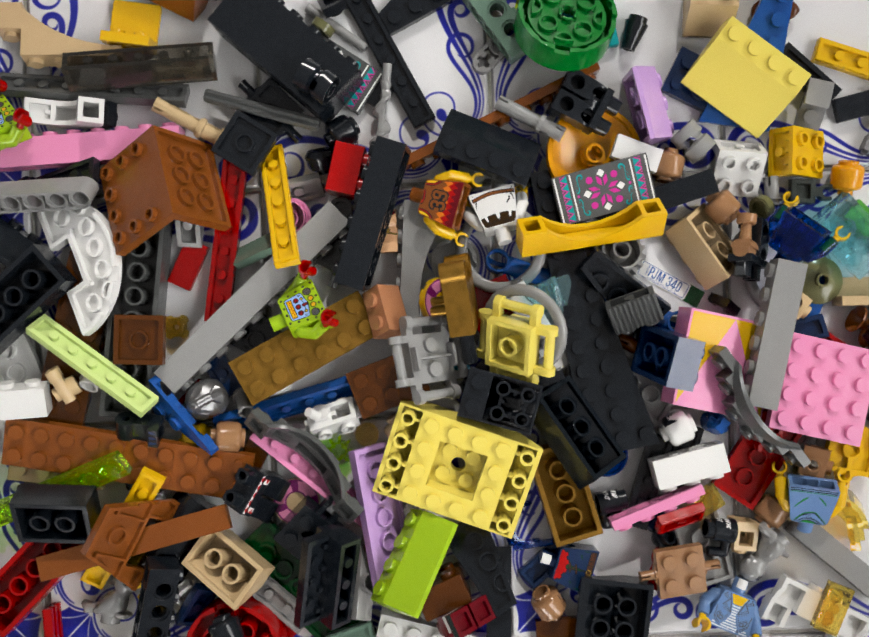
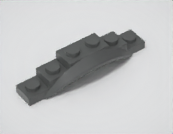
M714 345L708 352L713 357L711 359L712 363L721 370L715 377L719 381L718 387L727 395L722 400V403L727 408L725 412L728 417L736 421L741 427L739 428L740 433L747 440L751 439L761 443L769 453L774 452L782 455L784 460L790 465H797L802 468L808 466L811 461L802 450V447L798 443L783 439L775 434L756 412L745 388L740 363L733 357L727 347Z
M258 406L250 412L244 424L260 439H263L265 436L290 447L307 460L327 485L335 502L332 509L350 525L363 512L364 508L356 498L351 497L347 493L352 485L342 475L339 467L340 462L336 459L335 455L306 429L295 428L282 418L274 423L270 416Z

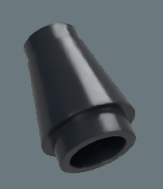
M629 14L628 19H625L621 49L629 52L635 51L648 28V19L646 17Z

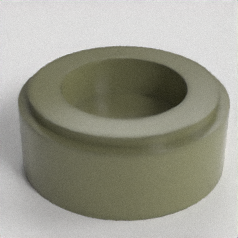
M317 16L311 22L327 38H331L335 32V29L330 24Z
M758 195L749 202L750 213L757 214V218L763 217L766 219L774 213V203L766 195Z

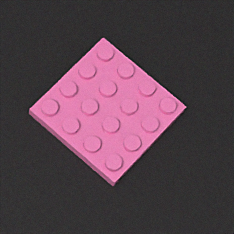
M794 332L778 410L768 409L765 424L769 428L860 447L869 406V349Z

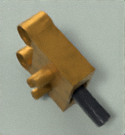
M469 253L444 256V263H438L443 296L431 297L432 307L430 308V314L432 317L447 316L450 338L460 337L464 364L472 365L478 362L474 335L476 334L480 319L478 318V306Z

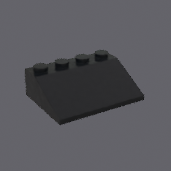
M581 576L574 637H648L654 585L650 581L640 582L637 576Z

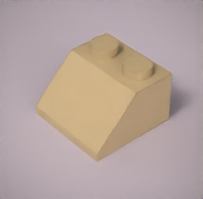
M683 0L682 37L712 38L724 21L732 16L736 18L739 0Z

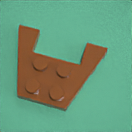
M172 498L105 504L80 552L120 582L127 585L131 590L136 591L143 578L144 568L128 564L127 562L149 519L153 518L160 521L173 519L180 502Z

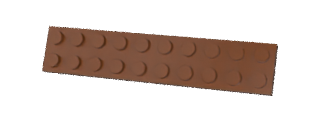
M27 418L5 421L1 464L128 484L135 483L145 466L166 477L160 489L222 498L226 490L232 489L236 483L235 474L239 468H244L246 463L254 467L256 453L217 451L211 456L195 443L163 438L158 448L148 447L146 441L135 439L122 441L117 438L116 431Z

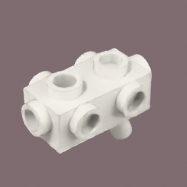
M352 396L341 397L325 405L319 404L313 408L308 407L304 412L308 419L304 421L306 430L322 441L331 439L334 433L340 431L351 433L356 430V426L361 425L359 418H362V415Z

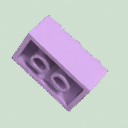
M655 66L632 67L624 76L622 82L633 125L641 142L649 145L668 141L673 137L674 125L667 116L668 102L666 97L662 96L660 88L662 87L661 76L659 73H656Z

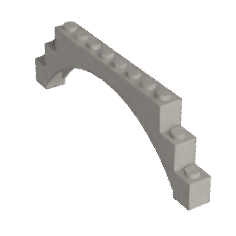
M458 165V171L468 172L470 175L479 173ZM486 175L484 177L475 176L474 181L480 185L483 182H491L492 178ZM404 199V206L399 205V220H403V230L398 229V244H402V253H397V268H401V277H396V286H399L406 315L414 318L420 317L419 294L427 256L436 235L423 222V215L418 213L420 203ZM413 327V335L423 334L422 327ZM443 382L428 384L430 390L446 388ZM450 398L427 401L457 412L460 406L456 399Z

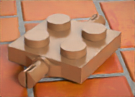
M695 542L652 549L654 560L652 570L639 571L638 577L640 582L654 580L658 597L660 599L707 592V571L720 569L721 566L718 558L705 561L702 544Z

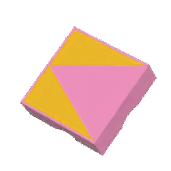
M679 307L675 332L706 342L705 354L700 363L698 380L694 385L693 392L663 386L660 401L727 415L725 412L727 408L722 403V400L727 395L718 387L719 381L715 377L721 370L712 363L711 359L713 357L708 350L714 345L727 347L742 366L743 380L745 381L744 365L750 357L749 341L755 333L756 326L754 321L692 307ZM753 406L761 418L764 408Z

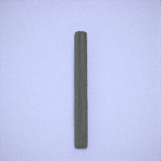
M206 89L203 100L210 104L239 110L244 113L313 131H318L321 120L317 117Z

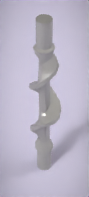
M383 63L380 81V101L373 109V115L378 118L376 136L370 140L369 146L372 141H376L377 136L383 137L389 134L391 130L389 123L385 119L387 100L391 98L390 87L392 84L391 74L393 65L391 63Z

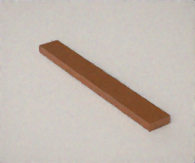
M223 504L146 526L131 556L233 528L228 506ZM84 544L36 557L41 582L98 565L80 552Z

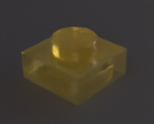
M711 482L703 486L706 494L700 496V500L695 502L702 501L706 508L703 515L705 517L725 505L716 486Z

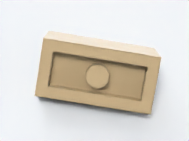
M843 277L842 288L839 294L832 300V306L869 305V277Z

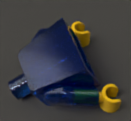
M790 191L784 193V203L779 204L769 219V236L771 238L769 246L777 251L773 259L781 258L795 262L804 261L810 263L828 255L838 246L839 241H846L851 234L850 232L846 237H840L838 231L844 226H839L836 228L834 236H830L832 234L830 230L796 208L800 201L798 195L794 201H787L791 195Z

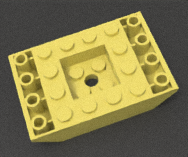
M400 401L372 491L512 539L541 459L543 448L519 432L457 416V411L430 402H426L423 405H415L413 401ZM456 457L462 458L465 461V466L457 468L452 464V460Z

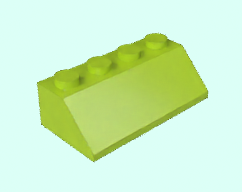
M411 509L404 519V525L400 534L394 541V548L384 563V570L380 579L373 587L371 600L394 612L418 619L458 524L424 510Z

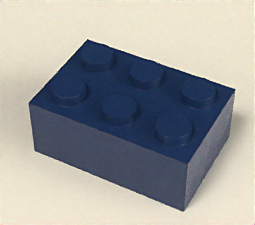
M644 325L640 330L631 370L665 387L693 392L694 385L698 380L700 363L705 354L706 342L666 328Z

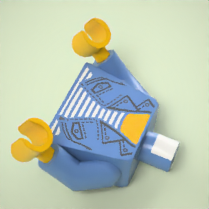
M735 575L731 587L718 583L715 587L701 595L697 608L698 617L692 620V626L694 628L698 627L701 622V632L708 631L711 625L740 637H762L758 605L755 599L745 593L749 581Z

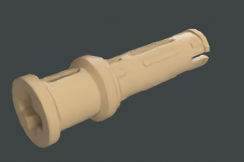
M160 97L156 98L153 104L154 107L151 108V111L190 130L197 139L201 137L212 143L213 146L224 128L219 129L208 123V120L205 118L198 119Z

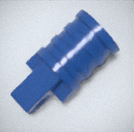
M706 411L700 417L701 427L710 433L718 435L729 430L728 427L731 422L723 414Z

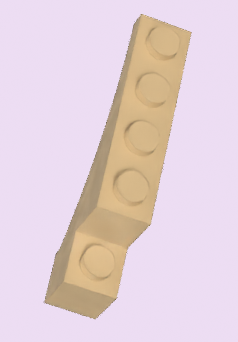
M0 2V36L3 41L11 43L20 41V56L27 67L35 69L43 67L65 69L80 66L83 68H93L94 66L117 68L118 66H126V56L121 45H104L67 36L33 17L27 12L22 2Z

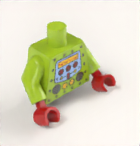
M0 78V92H5L8 85ZM0 95L1 151L6 148L16 147L19 143L33 138L27 128L32 125L29 112L22 108L15 110L4 95Z
M302 260L301 264H298L299 273L277 300L282 313L269 318L274 332L289 327L294 338L316 340L328 329L338 326L339 321L332 318L337 313L324 308L312 279L308 278V276H314L317 273V269L310 266L311 261Z

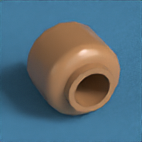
M665 147L657 172L652 174L656 177L655 181L667 184L681 179L685 158L678 154V149Z
M722 190L705 198L708 203L704 207V212L717 225L724 224L726 226L737 218V214L740 213L741 204L729 190Z
M219 421L216 429L211 428L210 437L218 446V451L239 452L240 447L244 448L246 428H242L240 422Z
M767 493L761 497L753 509V512L756 514L754 518L760 523L762 521L766 522L770 529L772 527L780 528L789 517V512L782 509L776 496Z
M544 584L538 586L533 591L531 606L540 619L550 622L557 621L563 616L566 609V601L555 586Z

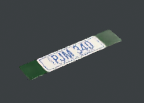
M645 259L641 261L644 265L637 270L636 275L690 305L698 306L705 292Z

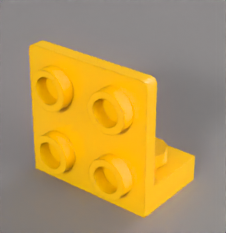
M114 0L110 31L101 30L99 40L105 45H121L123 50L157 54L162 7L160 5Z
M795 125L769 130L768 177L795 175L821 179L824 169V132Z

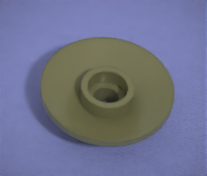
M819 256L802 262L808 264L802 293L813 300L812 304H824L832 301L839 294L843 284L842 273L838 265L831 259ZM820 276L825 278L824 284L819 282Z

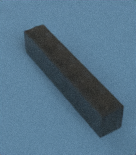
M213 42L69 52L62 55L61 71L70 92L218 81L217 61Z

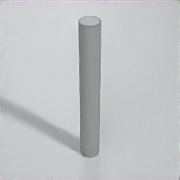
M309 3L306 6V13L313 18L317 16L323 19L335 29L337 35L360 51L365 52L368 47L367 43L330 17L326 19L323 12Z

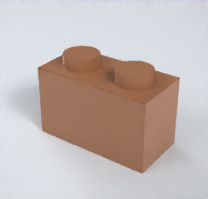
M376 284L362 294L373 338L387 339L401 336L399 319L407 315L399 286Z

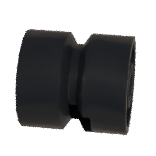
M307 58L295 73L293 87L304 94L310 93L312 99L321 105H326L338 90L341 77L329 69L323 71L321 64L312 58Z

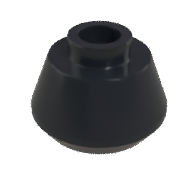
M322 147L307 151L305 160L311 170L319 172V175L328 174L334 148Z

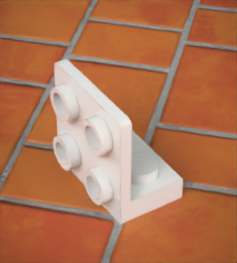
M714 139L716 144L712 147V150L717 158L713 173L719 192L729 190L734 196L755 198L758 194L768 157V152L764 146L758 142Z

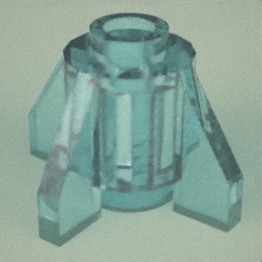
M566 274L557 278L554 276L537 284V288L553 298L561 311L564 312L563 307L568 305L572 284L569 275ZM526 297V299L530 301L533 305H542L538 301L530 297Z

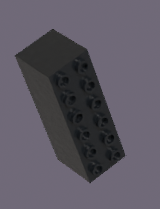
M223 0L207 19L219 35L324 124L333 120L364 83L361 77L362 72L358 68L359 64L349 55L345 58L339 52L340 48L333 41L329 40L326 42L321 37L322 33L314 25L310 24L308 27L302 21L304 18L292 8L289 11L284 6L285 2L283 0ZM307 58H312L321 64L323 71L329 69L341 77L338 90L326 105H321L312 99L310 93L304 94L293 87L295 73Z

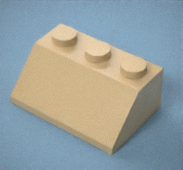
M703 203L674 223L664 233L669 243L681 255L684 264L688 265L696 281L705 290H708L728 279L734 272V264L727 261L728 254H733L732 247H730L731 239L721 225L715 224L704 212L706 204Z
M231 529L200 537L181 563L233 610H237L255 594L275 569L270 562Z

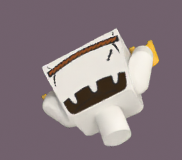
M514 183L469 195V201L467 200L463 215L465 222L477 232H483L485 237L496 235L499 246L510 244L513 241L510 231L516 230L517 219L524 218L529 204L528 187L526 186L524 190L519 191L514 187Z

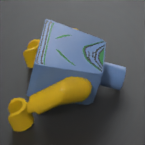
M775 461L772 463L771 468L776 473L774 478L775 496L782 509L789 512L790 520L798 522L797 529L800 532L811 533L813 524L827 525L830 518L835 517L845 508L848 492L846 483L850 482L853 477L850 471H846L845 479L840 477L841 468L834 471L833 476L835 480L788 473L786 478L784 477L788 467L786 462L783 461V471H777L775 469Z

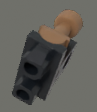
M738 213L736 222L740 229L739 239L731 243L730 247H732L733 254H728L727 261L734 264V276L743 277L742 280L760 281L761 269H765L768 263L765 260L768 254L771 222L763 217L757 218L755 213Z

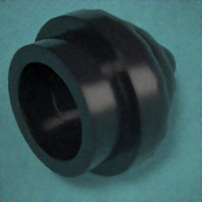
M654 528L651 541L658 548L671 547L676 541V534L674 530L658 534Z

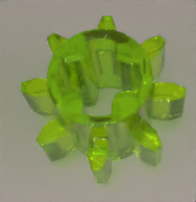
M342 434L338 436L336 441L333 438L329 439L328 441L331 446H327L328 450L335 455L339 462L342 459L349 462L350 458L347 453H349L348 451L355 450L354 448H349L348 444L351 439L343 440ZM338 444L341 445V449H345L341 455H338L337 450H334Z

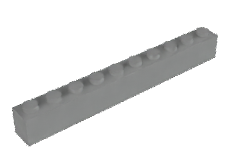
M330 201L297 232L301 261H311V267L316 265L314 261L320 255L324 257L333 249L331 244L337 238L342 240L349 232V228L346 227L347 218ZM272 256L154 374L174 394L188 391L195 384L193 379L198 374L204 375L212 367L210 363L216 357L220 359L229 351L227 346L233 340L237 342L247 333L245 328L250 323L255 325L264 316L262 312L268 306L272 308L278 303L279 295L290 286L299 273L298 265L276 269Z

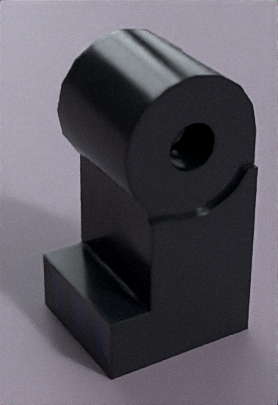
M134 412L119 413L115 417L117 438L122 441L133 439L146 441L148 447L158 448L165 432L164 415L146 413L140 418Z

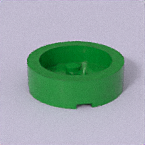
M519 0L514 21L516 41L530 59L546 68L557 71H578L588 68L597 63L605 55L616 28V18L618 15L616 5L613 0ZM561 13L571 14L573 19L572 17H561Z

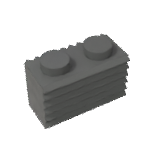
M652 285L605 302L606 310L616 335L621 333L627 335L634 332L636 328L643 327L644 325L654 326L664 319Z

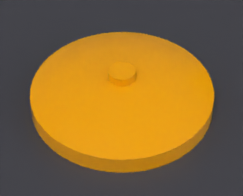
M604 112L602 118L612 123L605 136L595 134L594 132L587 135L582 130L560 119L557 124L566 128L560 142L548 137L546 145V164L551 177L615 161L609 158L616 135L620 133L640 141L635 128L619 112L615 116Z

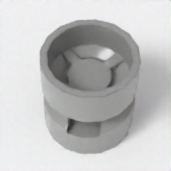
M693 118L670 139L678 150L684 149V156L692 164L696 163L716 144L708 133L702 134V127ZM690 136L696 139L691 144L688 141Z

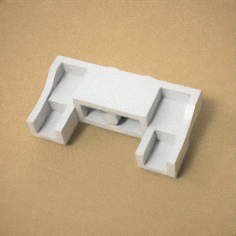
M781 573L772 593H766L759 607V615L762 618L769 619L782 628L791 611H793L795 614L827 629L824 637H862L869 630V617L844 605L845 600L834 593H830L828 596L822 593L824 589L812 582L806 585Z

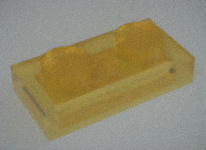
M828 579L810 625L837 637L855 591Z

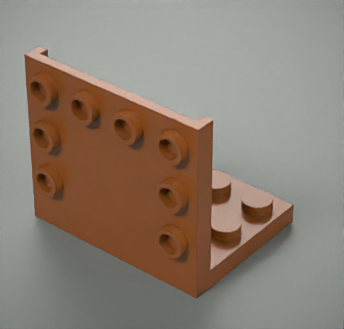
M152 125L100 169V178L116 255L126 256L173 220L224 232L231 228L214 153L211 151V144Z

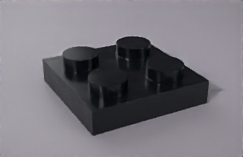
M236 110L211 151L254 177L279 139V135L241 111Z

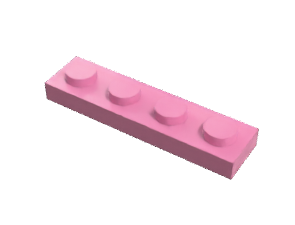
M700 483L693 486L684 485L674 491L659 495L607 518L614 531H626L632 528V524L638 521L648 522L654 519L656 514L663 511L664 513L672 512L678 508L677 505L685 502L687 504L694 503L700 500V496L706 493Z

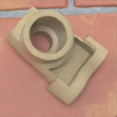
M58 365L47 370L44 374L50 384L54 386L51 392L58 402L63 400L67 405L76 399L77 394L83 392L73 375L66 379L64 378Z

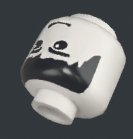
M677 411L663 417L661 420L663 427L659 428L664 442L670 441L673 446H679L693 440L695 432L698 431L690 413L685 414L683 411Z

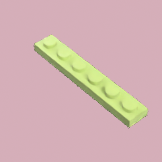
M43 314L26 327L27 335L140 418L158 403L159 396L46 314Z

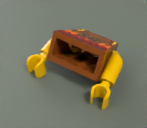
M449 170L437 174L434 179H427L424 189L413 187L410 191L409 199L412 202L420 203L418 213L423 215V222L435 235L447 240L453 239L455 244L463 247L465 245L458 242V237L460 235L468 237L465 232L459 231L471 187L479 188L483 186L475 183V176L484 177V175L480 172L470 175L468 172Z

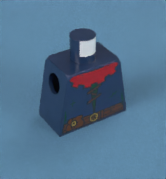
M570 543L556 547L553 552L541 549L538 563L548 566V575L553 581L579 593L581 576L593 575L600 552L593 545Z

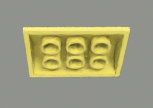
M732 16L723 22L680 83L757 139L796 97L811 74Z

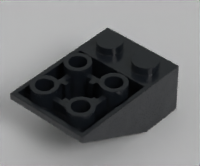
M470 366L457 416L531 435L544 386Z

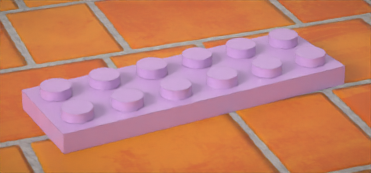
M388 441L348 451L356 497L359 504L364 508L360 514L372 587L380 579L384 570V563L394 548V541L400 534L405 519L402 501L372 491Z

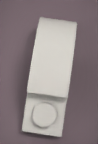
M78 96V99L75 101H54L25 97L24 110L29 112L32 124L60 129L100 128L104 124L105 99Z

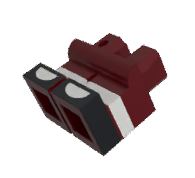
M486 595L472 598V602L436 618L438 621L436 625L440 634L444 637H465L495 619L496 616Z

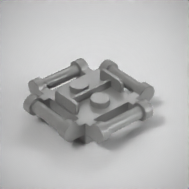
M446 315L414 318L402 316L399 319L401 336L387 338L389 346L392 347L396 369V388L410 387L415 405H423L427 401L443 398H460L461 388L457 384L456 379L468 376L469 369L463 361L460 337L450 338L446 327L448 323ZM435 326V332L415 335L412 333L413 327ZM454 366L458 367V371L454 370ZM445 382L446 386L443 389L424 391L422 385Z

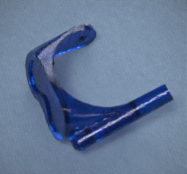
M527 500L523 507L531 505V500ZM515 531L512 539L506 537L507 542L510 546H513L515 551L553 545L552 538L543 540L532 538L523 541Z

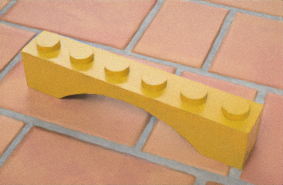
M660 198L635 201L612 216L589 223H559L541 215L520 218L516 222L515 242L523 258L663 236L668 213Z

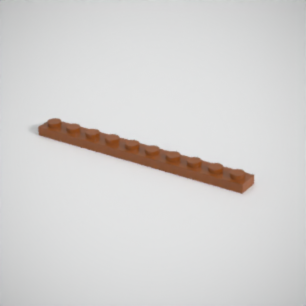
M595 63L580 71L596 79L595 75L599 72L600 67L598 63ZM564 77L514 102L531 111V107L537 104L544 106L552 101ZM496 110L479 120L494 126L497 125L500 128L511 122V117ZM437 140L412 152L406 170L411 167L413 170L424 166L426 164L425 160L431 157L434 160L440 158L433 155Z

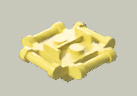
M497 294L493 300V309L480 308L478 310L480 340L477 356L485 359V364L490 366V372L537 385L539 384V376L547 378L555 376L556 367L553 366L555 337L558 336L559 328L555 325L541 324V318L544 314L543 305H529L509 300L506 296ZM504 309L530 315V318L518 314L505 315ZM540 335L545 336L543 365L538 364Z

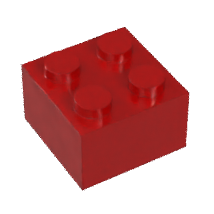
M336 140L325 186L326 191L331 196L354 200L356 191L358 189L361 190L364 181L361 180L362 170L365 165H369L370 161L365 147Z

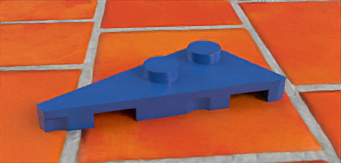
M156 375L149 379L150 391L159 396L158 403L152 407L154 413L164 415V419L169 422L175 431L179 430L211 456L217 452L219 448L207 433L202 435L192 426L196 423V420L180 404L174 394L171 393L167 396L162 391L161 379Z

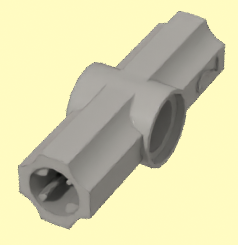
M361 544L351 619L371 621L373 587L365 545Z

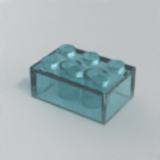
M841 192L804 225L823 245L834 236V232L839 226H844L838 231L840 237H846L851 232L850 237L846 241H839L828 251L853 277L860 280L869 273V214L849 193Z

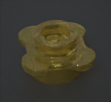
M185 315L180 317L167 316L166 337L168 339H173L174 337L187 338L189 336V331L187 330L188 317Z

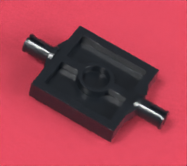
M270 77L255 89L245 79L241 82L248 89L241 83L238 85L247 95L246 99L305 114L304 110ZM244 113L278 134L279 139L287 134L297 144L299 140L293 134L300 140L303 138L293 128L294 125Z

